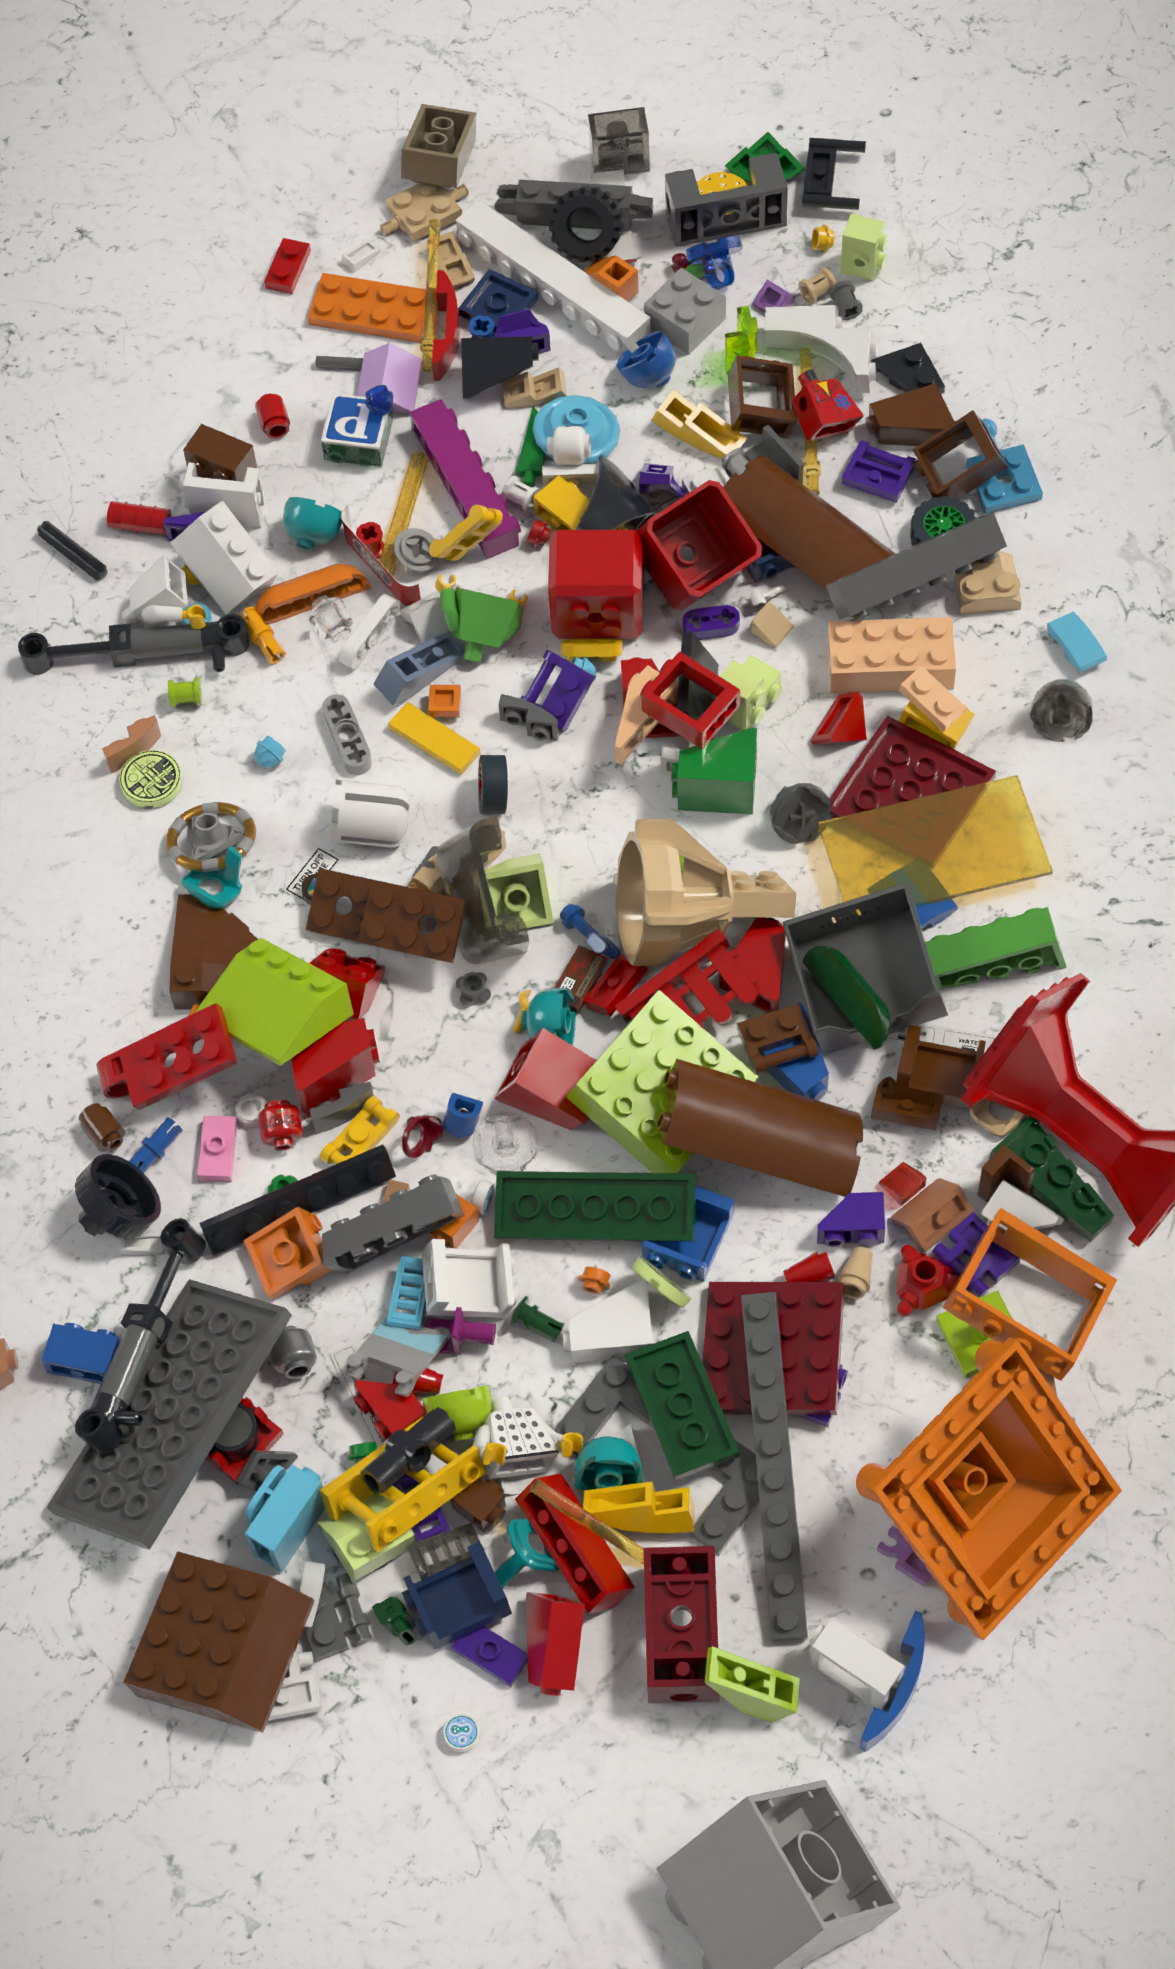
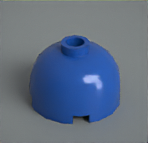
M657 331L638 340L636 344L639 347L632 353L627 349L617 362V368L631 385L637 388H652L654 386L660 388L671 379L670 374L674 370L677 359L670 340L661 331Z

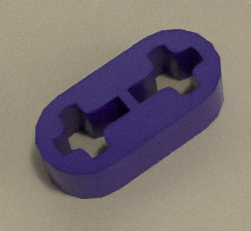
M730 605L689 610L683 616V633L693 632L699 640L733 635L740 628L739 611ZM728 617L730 623L724 624L722 618ZM698 621L700 627L694 628L692 622Z

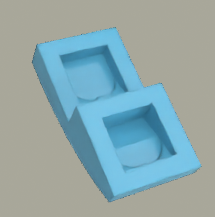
M1074 611L1047 623L1048 633L1064 648L1065 658L1080 673L1107 661V655Z

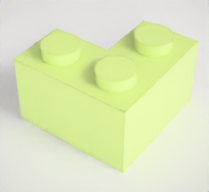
M752 655L747 658L743 665L732 660L720 675L721 678L740 689V707L727 722L741 730L750 728L753 723L758 724L765 714V708L770 702H776L783 690L781 686V672Z

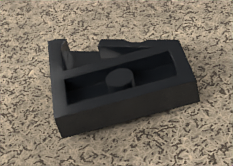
M921 342L871 360V363H876V372L879 371L888 377L889 383L897 389L909 392L936 383L940 393H945V385Z

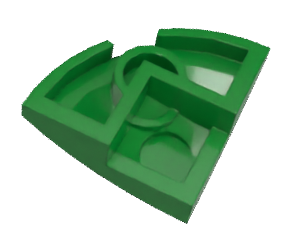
M769 132L764 134L749 149L745 147L725 165L732 174L752 183V178L749 172V158L760 155L778 154L785 181L794 178L805 170L788 149H784Z

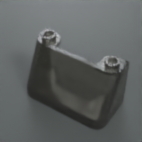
M497 816L474 823L444 841L437 851V862L446 896L467 900L458 943L463 958L472 964H482L527 953L530 942L523 919L513 913L496 916L483 866L488 865L489 852L495 850L500 845L502 839Z

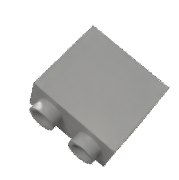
M826 1780L745 1797L657 1867L660 1876L668 1888L665 1898L669 1910L678 1921L690 1927L704 1952L702 1958L703 1969H800L832 1949L872 1931L901 1909V1906Z

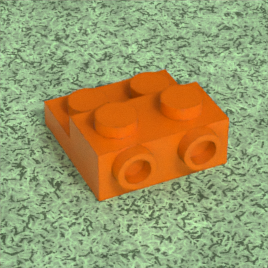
M296 1207L243 1240L267 1297L274 1300L300 1283L308 1286L333 1270L325 1268L323 1263L322 1239L319 1235V1231L323 1229V1226L315 1213H309L300 1207Z

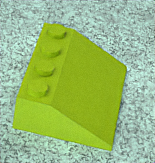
M263 938L252 942L248 947L236 954L195 1011H200L217 1003L223 1009L230 1037L279 1066L353 1015L347 983Z

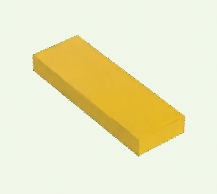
M409 702L388 722L389 729L460 775L481 754L478 746Z

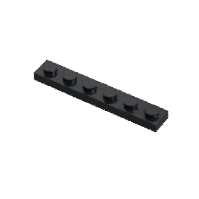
M382 1144L199 1224L208 1247L214 1256L244 1243L243 1240L296 1207H300L309 1213L316 1212L395 1178L396 1174L387 1149Z

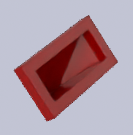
M860 692L839 694L810 739L813 745L867 740L863 696Z

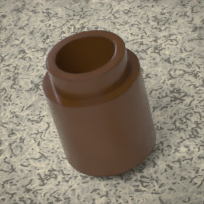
M93 1103L80 1113L78 1118L81 1122L80 1127L99 1151L111 1152L121 1146L125 1130L107 1107L101 1106L99 1103Z

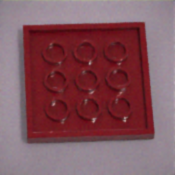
M887 715L830 797L832 818L915 862L922 860L929 869L934 870L995 779L996 770Z
M709 1282L702 1364L723 1413L752 1414L741 1295L775 1292L777 1296L787 1414L837 1415L845 1292L843 1282Z

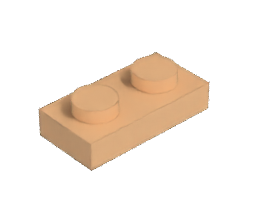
M920 666L901 683L898 689L943 732L963 715L967 708L923 666Z

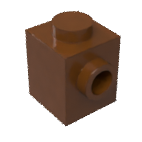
M480 1477L450 1499L452 1509L483 1533H485L490 1525L492 1527L497 1526L506 1513L504 1490L491 1479L484 1481Z

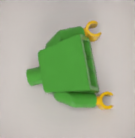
M439 574L435 582V588L440 593L442 611L448 629L452 632L453 637L467 641L464 659L481 662L485 645L500 648L502 643L508 642L520 630L523 616L522 606L528 601L526 594H523L517 600L515 598V589L506 598L456 587L454 591L453 587L456 583V577L451 575L449 584H446L442 581V575Z

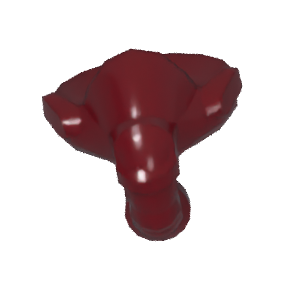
M427 1114L409 1117L402 1136L403 1153L410 1158H417L424 1152H431L433 1141L442 1137L444 1131L441 1120L436 1116ZM420 1127L419 1141L414 1148L410 1149L408 1145L409 1134L411 1130H417Z

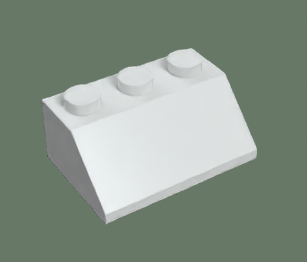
M223 501L198 517L170 543L224 615H228L272 584L278 574Z

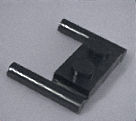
M809 138L802 206L859 210L860 198L832 197L837 151L865 153L866 141Z

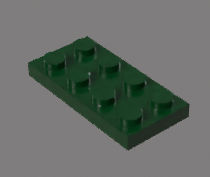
M689 1331L625 1354V1361L675 1481L740 1457V1451Z

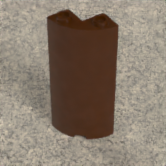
M759 456L749 461L745 465L746 469L742 474L738 475L735 473L723 486L754 535L826 590V584L896 554L766 456Z
M677 1058L673 1068H669L666 1071L663 1087L670 1102L666 1112L662 1111L660 1113L656 1126L663 1144L843 1197L851 1193L861 1159L860 1156H857L856 1148L858 1143L863 1141L862 1119L858 1112Z

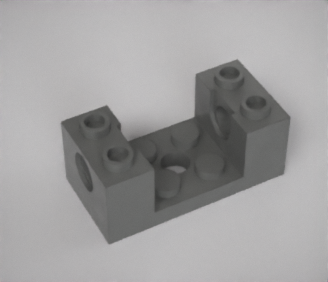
M774 153L749 158V172L752 178V185L715 191L708 194L700 195L693 169L665 174L666 215L675 247L787 226L788 187L778 154Z

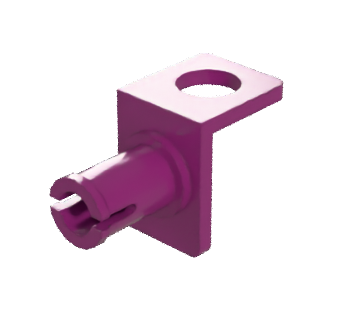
M456 1307L455 1320L427 1318L425 1321V1327L435 1330L442 1327L450 1332L449 1340L439 1353L460 1355L461 1345L464 1342L494 1345L496 1323L466 1321V1318L463 1317L462 1307Z

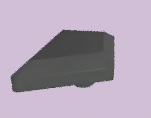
M253 1450L237 1482L258 1491L274 1467L279 1465L287 1470L298 1458V1455L288 1451Z

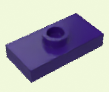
M486 1627L455 1640L451 1646L452 1651L509 1687H512L528 1662V1655L525 1651Z

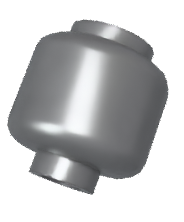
M285 1326L270 1351L274 1369L277 1373L289 1379L301 1378L307 1375L317 1360L312 1336L307 1330L295 1326Z

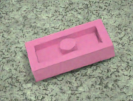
M236 1116L203 1117L197 1173L199 1181L232 1182L238 1126Z

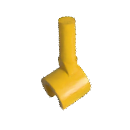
M525 990L520 994L519 1001L522 1008L512 1029L515 1033L519 1034L522 1029V1012L528 1011V999L531 995V990Z

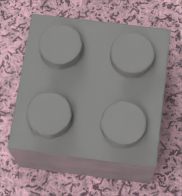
M680 268L644 303V313L650 317V326L653 332L661 331L673 345L690 354L726 319V296Z

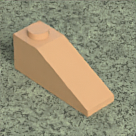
M648 665L640 674L636 673L628 684V691L615 743L616 762L620 765L659 723L642 711L641 690L648 681H653L659 675L658 671ZM673 682L660 698L674 706L677 703L678 684Z

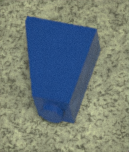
M798 1002L797 1004L800 1005L811 1035L816 1041L819 1056L810 1059L806 1056L768 1068L766 1071L788 1092L819 1101L828 1091L829 1072L813 1034L805 1007L802 1003ZM801 1040L761 1052L760 1054L765 1056L800 1045L802 1042Z

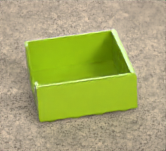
M658 990L565 1097L650 1172L678 1173L694 1153L663 1144L659 1131L656 1128L660 1113L662 1111L666 1112L670 1102L663 1087L664 1076L669 1068H673L676 1058L754 1082L759 1077Z

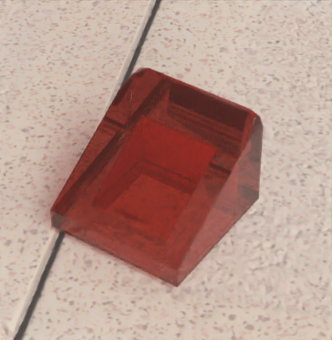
M902 1162L881 1179L879 1185L900 1206H903L926 1186L927 1177L907 1163Z

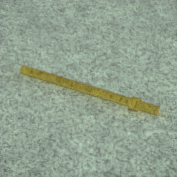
M431 219L429 221L424 335L420 338V350L423 352L422 370L425 372L433 371V339H438L435 336L436 285L441 222L438 219Z
M809 348L800 349V373L802 374L812 369L811 350ZM804 435L806 461L804 462L803 474L807 478V488L819 495L821 462L817 458L816 440L808 442Z

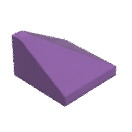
M767 279L752 305L765 312L766 307H788L795 297Z

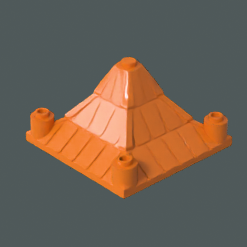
M1010 1337L1004 1343L992 1339L983 1342L975 1355V1363L980 1372L963 1387L962 1391L943 1408L942 1412L922 1430L919 1436L915 1437L902 1451L901 1455L895 1458L888 1467L876 1463L867 1464L861 1468L856 1478V1488L859 1494L881 1505L916 1555L924 1563L927 1570L941 1586V1589L949 1598L947 1608L950 1618L969 1627L974 1636L981 1640H985L1122 1492L1117 1482L1019 1341Z

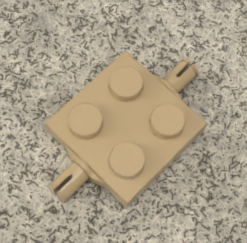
M418 183L385 200L386 207L394 218L380 224V230L386 236L397 229H401L413 241H416L455 222L463 214L456 200L469 195V191L465 184L448 190L436 184Z

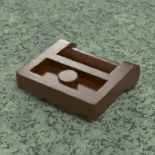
M799 1004L737 1023L738 1033L755 1075L766 1073L768 1068L806 1056L809 1059L819 1056L816 1041L811 1035ZM801 1040L802 1042L800 1045L765 1056L760 1054L761 1052Z

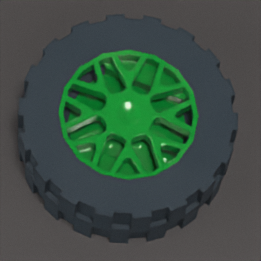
M942 496L938 498L932 497L928 501L925 500L921 503L920 507L915 509L914 515H912L910 529L911 545H917L976 519L974 510L970 509L966 502H962L955 497Z

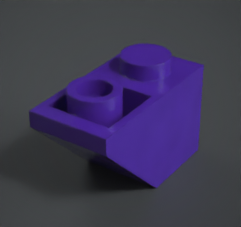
M884 1192L849 1193L818 1224L817 1244H825L828 1247H839L845 1243L874 1246L879 1242H884L886 1230Z

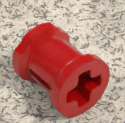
M375 522L361 524L356 530V536L377 559H380L385 553V545L382 541L383 532L380 525Z

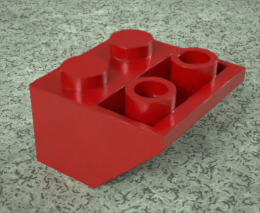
M338 948L326 949L309 963L347 983L353 1009L351 1018L360 1019L369 1011L386 966L376 964L377 961L372 958H355Z

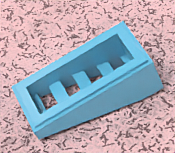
M401 1256L396 1272L387 1325L420 1330L426 1308L423 1262L421 1258ZM404 1284L417 1285V1286H421V1287H420V1288L409 1287V1286H404ZM401 1297L418 1299V1301L401 1299ZM398 1309L416 1311L415 1315L398 1312Z

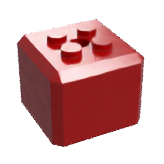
M712 480L703 483L654 515L637 530V532L642 534L644 567L672 609L680 611L685 610L741 573L760 558L762 552V545L720 482ZM682 546L692 549L694 553L692 561L682 559L680 556V548Z
M556 530L550 534L548 596L551 632L558 639H636L643 633L644 567L641 533L636 530Z

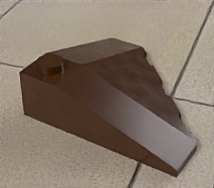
M178 894L169 988L175 1010L192 1009L194 1004L200 1005L236 954L248 947L252 942L258 940L249 931V927L233 913L229 914L223 908L213 909L208 907L192 894Z

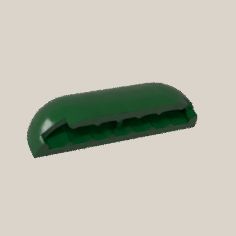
M816 946L810 949L804 956L802 963L874 1050L882 1047L891 1030V1016L887 1005L842 952L828 946Z

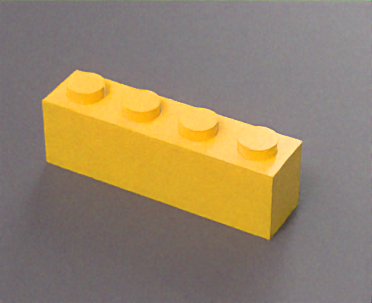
M559 475L533 497L535 515L544 522L545 520L548 521V525L555 531L576 530L590 500L579 491L574 483L565 481ZM623 526L620 530H628V529H626V528Z

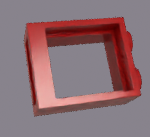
M680 651L672 660L668 659L662 665L659 675L653 681H648L640 693L642 711L700 749H703L740 707L739 688ZM680 674L717 696L716 700L697 721L660 698Z

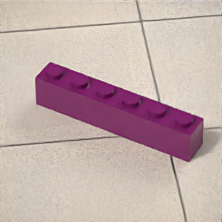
M439 399L410 411L412 431L462 518L465 520L469 516V511L474 505H481L487 509L494 508L501 511L503 516L501 524L478 543L486 559L518 547V533L521 532L520 524L515 516L509 515L508 505L502 494L498 495L495 491L496 486L492 475L489 472L485 473L482 469L481 457L476 450H471L470 440L466 431L458 428V420L453 409H447L443 400Z

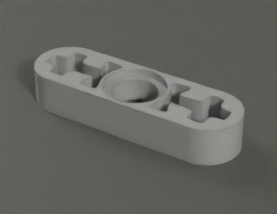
M331 695L322 704L324 719L346 770L354 775L364 774L372 765L371 753L349 700L343 695ZM338 707L341 710L343 719L338 721V717L332 708ZM351 729L356 734L349 740H343L339 737V733L342 730ZM355 748L359 758H362V761L358 763L352 756L351 750Z

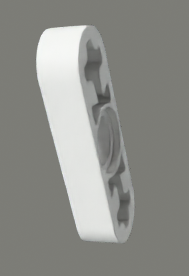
M383 594L341 648L339 653L340 663L352 669H356L395 620L400 609L399 600L387 594Z

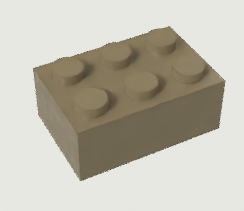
M421 104L402 147L401 179L411 180L415 183L424 182L441 187L457 188L476 142L477 113Z

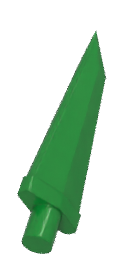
M534 405L515 475L517 477H524L523 483L531 488L535 486V477L542 476V466H544V451L536 444L532 430L535 416L538 413Z

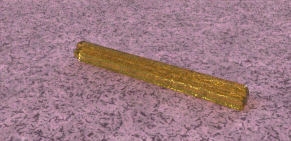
M417 451L411 456L380 558V563L392 576L395 574L398 564V558L393 554L394 541L399 533L409 528L429 461L428 455L423 454L422 451Z

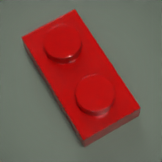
M282 238L264 281L266 289L293 294L311 252L310 243Z
M620 954L583 999V1002L588 1009L611 1017L617 1010L615 1005L630 994L649 969L647 966H632L624 954Z

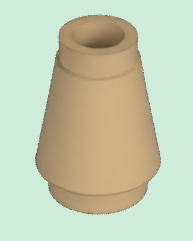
M854 1248L853 1253L837 1278V1282H843L845 1286L844 1296L848 1298L860 1299L870 1290L873 1253L868 1248Z

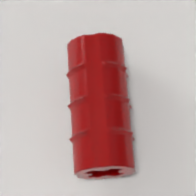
M111 501L107 510V526L121 529L122 531L131 530L136 531V533L145 532L151 535H166L164 519L172 517L171 509L145 506L141 503L138 505L128 502Z

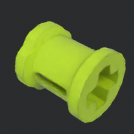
M199 677L194 678L193 681L178 683L168 680V696L171 708H175L177 704L185 703L202 705Z

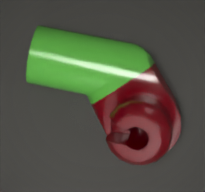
M678 253L672 257L673 264L671 267L674 273L682 268L697 278L714 275L711 261L692 264L687 262V256L684 253Z

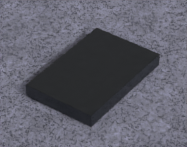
M693 632L683 634L681 652L718 675L719 664ZM680 674L676 708L697 721L716 700V696Z

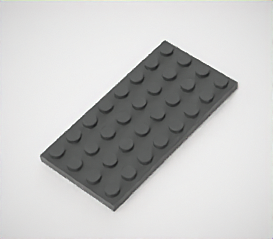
M189 1279L166 1315L173 1322L164 1343H156L127 1408V1411L142 1413L143 1423L140 1426L120 1425L119 1427L122 1430L121 1442L108 1454H97L86 1444L46 1508L56 1516L150 1550L292 1317V1314L285 1307Z

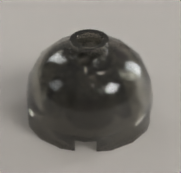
M1056 679L1046 683L1036 692L1031 704L1030 719L1034 723L1033 728L1045 739L1055 742H1064L1065 739L1063 737L1071 738L1075 736L1074 740L1081 738L1089 731L1093 721V706L1090 695L1083 686L1072 680Z

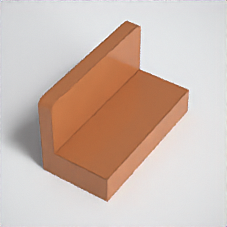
M938 1178L894 1213L891 1219L894 1224L906 1228L917 1248L926 1252L974 1212L960 1185Z

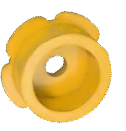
M823 224L821 227H814L812 232L813 249L822 250V253H826L829 248H832L835 239L834 231L830 230L826 224Z

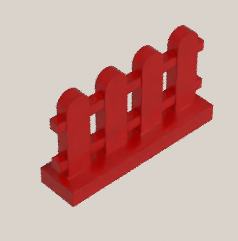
M718 928L616 1004L615 1008L625 1022L628 1023L635 1018L657 991L660 990L704 1029L701 1024L710 1017L718 1024L728 1023L732 1018V1011L728 1004L737 997L743 1004L751 1005L755 1003L758 999V992L754 985L758 980L754 974L749 977L745 975L734 960L739 955L734 948L730 951L726 950L730 947V944ZM708 962H711V963H712V964H711L710 966H708L706 969H704L703 971H701L700 968H702V967H703L704 965H706ZM717 972H719L731 988L722 997L708 980ZM683 981L686 982V983H685L683 986H681L679 989H677V990L674 989V988H675L677 985H679L681 982H683ZM691 991L705 1007V1010L697 1016L692 1013L682 999Z

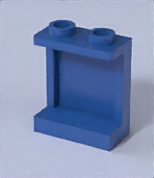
M696 1186L695 1242H649L644 1240L641 1246L642 1257L658 1269L666 1267L676 1271L684 1279L690 1281L697 1279L704 1282L733 1218L734 1200Z

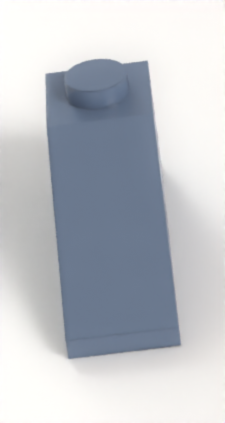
M449 631L387 660L373 684L394 706L417 694L462 660L465 649Z

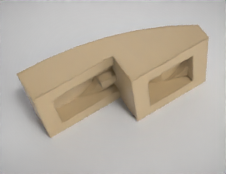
M454 231L427 240L426 245L437 270H444L453 288L475 280L465 252L462 253Z
M559 367L532 377L527 371L502 382L504 404L507 408L536 406L549 403L558 397L567 396L565 375Z

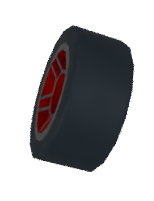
M480 755L478 765L479 811L481 814H505L508 799L506 756Z

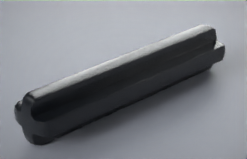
M43 521L38 526L37 532L42 539L95 580L100 581L107 575L108 570L105 564L52 523Z

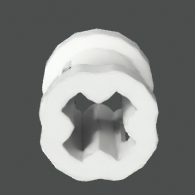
M511 476L505 483L501 494L506 501L511 500L522 506L523 511L529 513L534 509L533 497L541 490L537 487L531 488L520 482V478L517 476Z

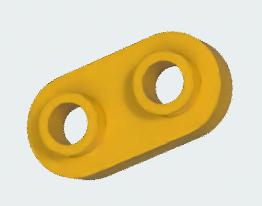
M610 638L566 639L561 641V655L567 656L568 661H571L575 656L580 659L583 657H598L599 661H615L616 656L622 655V640Z

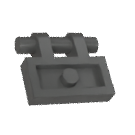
M348 1573L336 1577L339 1590L332 1594L329 1593L326 1582H323L312 1627H304L316 1662L349 1650L345 1636L355 1633L359 1643L372 1639L368 1628L371 1624L367 1613H363L358 1600L360 1597L356 1584H352ZM345 1604L350 1618L340 1623L335 1608Z

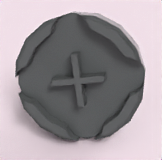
M798 783L790 787L784 786L771 805L769 815L772 828L782 840L792 844H800L798 841L806 840L809 842L816 839L826 830L832 818V805L830 799L820 787L811 783Z

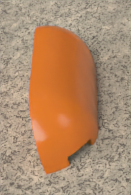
M333 564L269 587L259 596L255 609L263 622L269 625L369 590L371 586L366 576L358 568L348 564Z

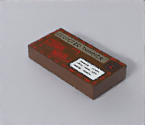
M580 945L577 947L555 988H569L571 990L574 1002H568L569 1009L578 1014L585 1004L583 999L596 985L608 963V957Z

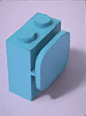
M277 1465L264 1480L246 1509L245 1517L249 1528L244 1534L253 1556L281 1573L325 1510L320 1494V1489L323 1488L320 1481L321 1477L316 1472L307 1467H303L301 1470L294 1465H291L286 1472L283 1467Z

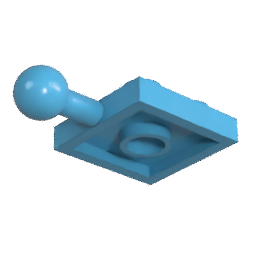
M987 418L982 419L997 445L995 440L997 426L995 422ZM1024 444L999 450L1008 468L975 488L985 514L1042 500L1043 496ZM984 454L967 458V469L969 470L986 459ZM999 475H1008L1012 481L1004 484L999 482L997 477Z

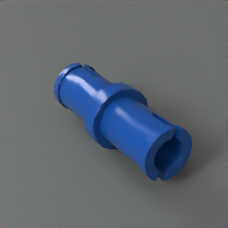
M166 1117L165 1121L150 1138L145 1137L142 1140V1147L129 1162L135 1166L139 1164L138 1168L145 1173L157 1158L162 1159L165 1155L164 1150L183 1129L179 1125L175 1126V1121Z

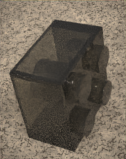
M644 107L588 114L589 149L593 173L624 170V175L650 171L649 130Z

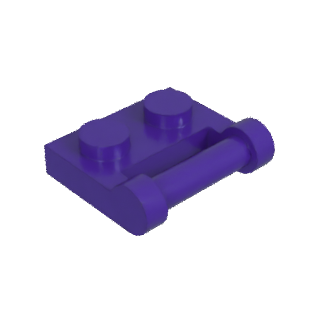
M860 440L842 476L841 484L897 503L909 477L915 470L914 462L917 459L910 456L904 458L871 447L870 443ZM865 458H869V459H872V460H875V461H878V462H881V463H884V464H887V465H890V466L899 468V469H901V470H898V469H895V468H892V467H889V466H886V465H883V464H880V463H877V462H874V461H871V460H868V459H865Z
M547 649L543 655L545 660L526 695H522L520 699L531 702L558 719V727L567 731L596 676ZM557 665L562 670L543 705H540L536 701L554 667Z

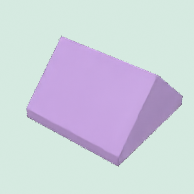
M391 343L365 352L357 396L391 400L388 412L410 414L409 412L415 409L422 358Z

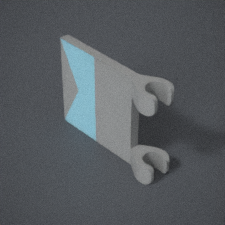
M387 1315L358 1352L351 1354L347 1358V1365L350 1366V1369L347 1371L346 1376L359 1380L368 1362L398 1372L396 1382L399 1385L395 1389V1393L408 1397L417 1379L448 1341L449 1335L421 1326L420 1330L387 1325Z

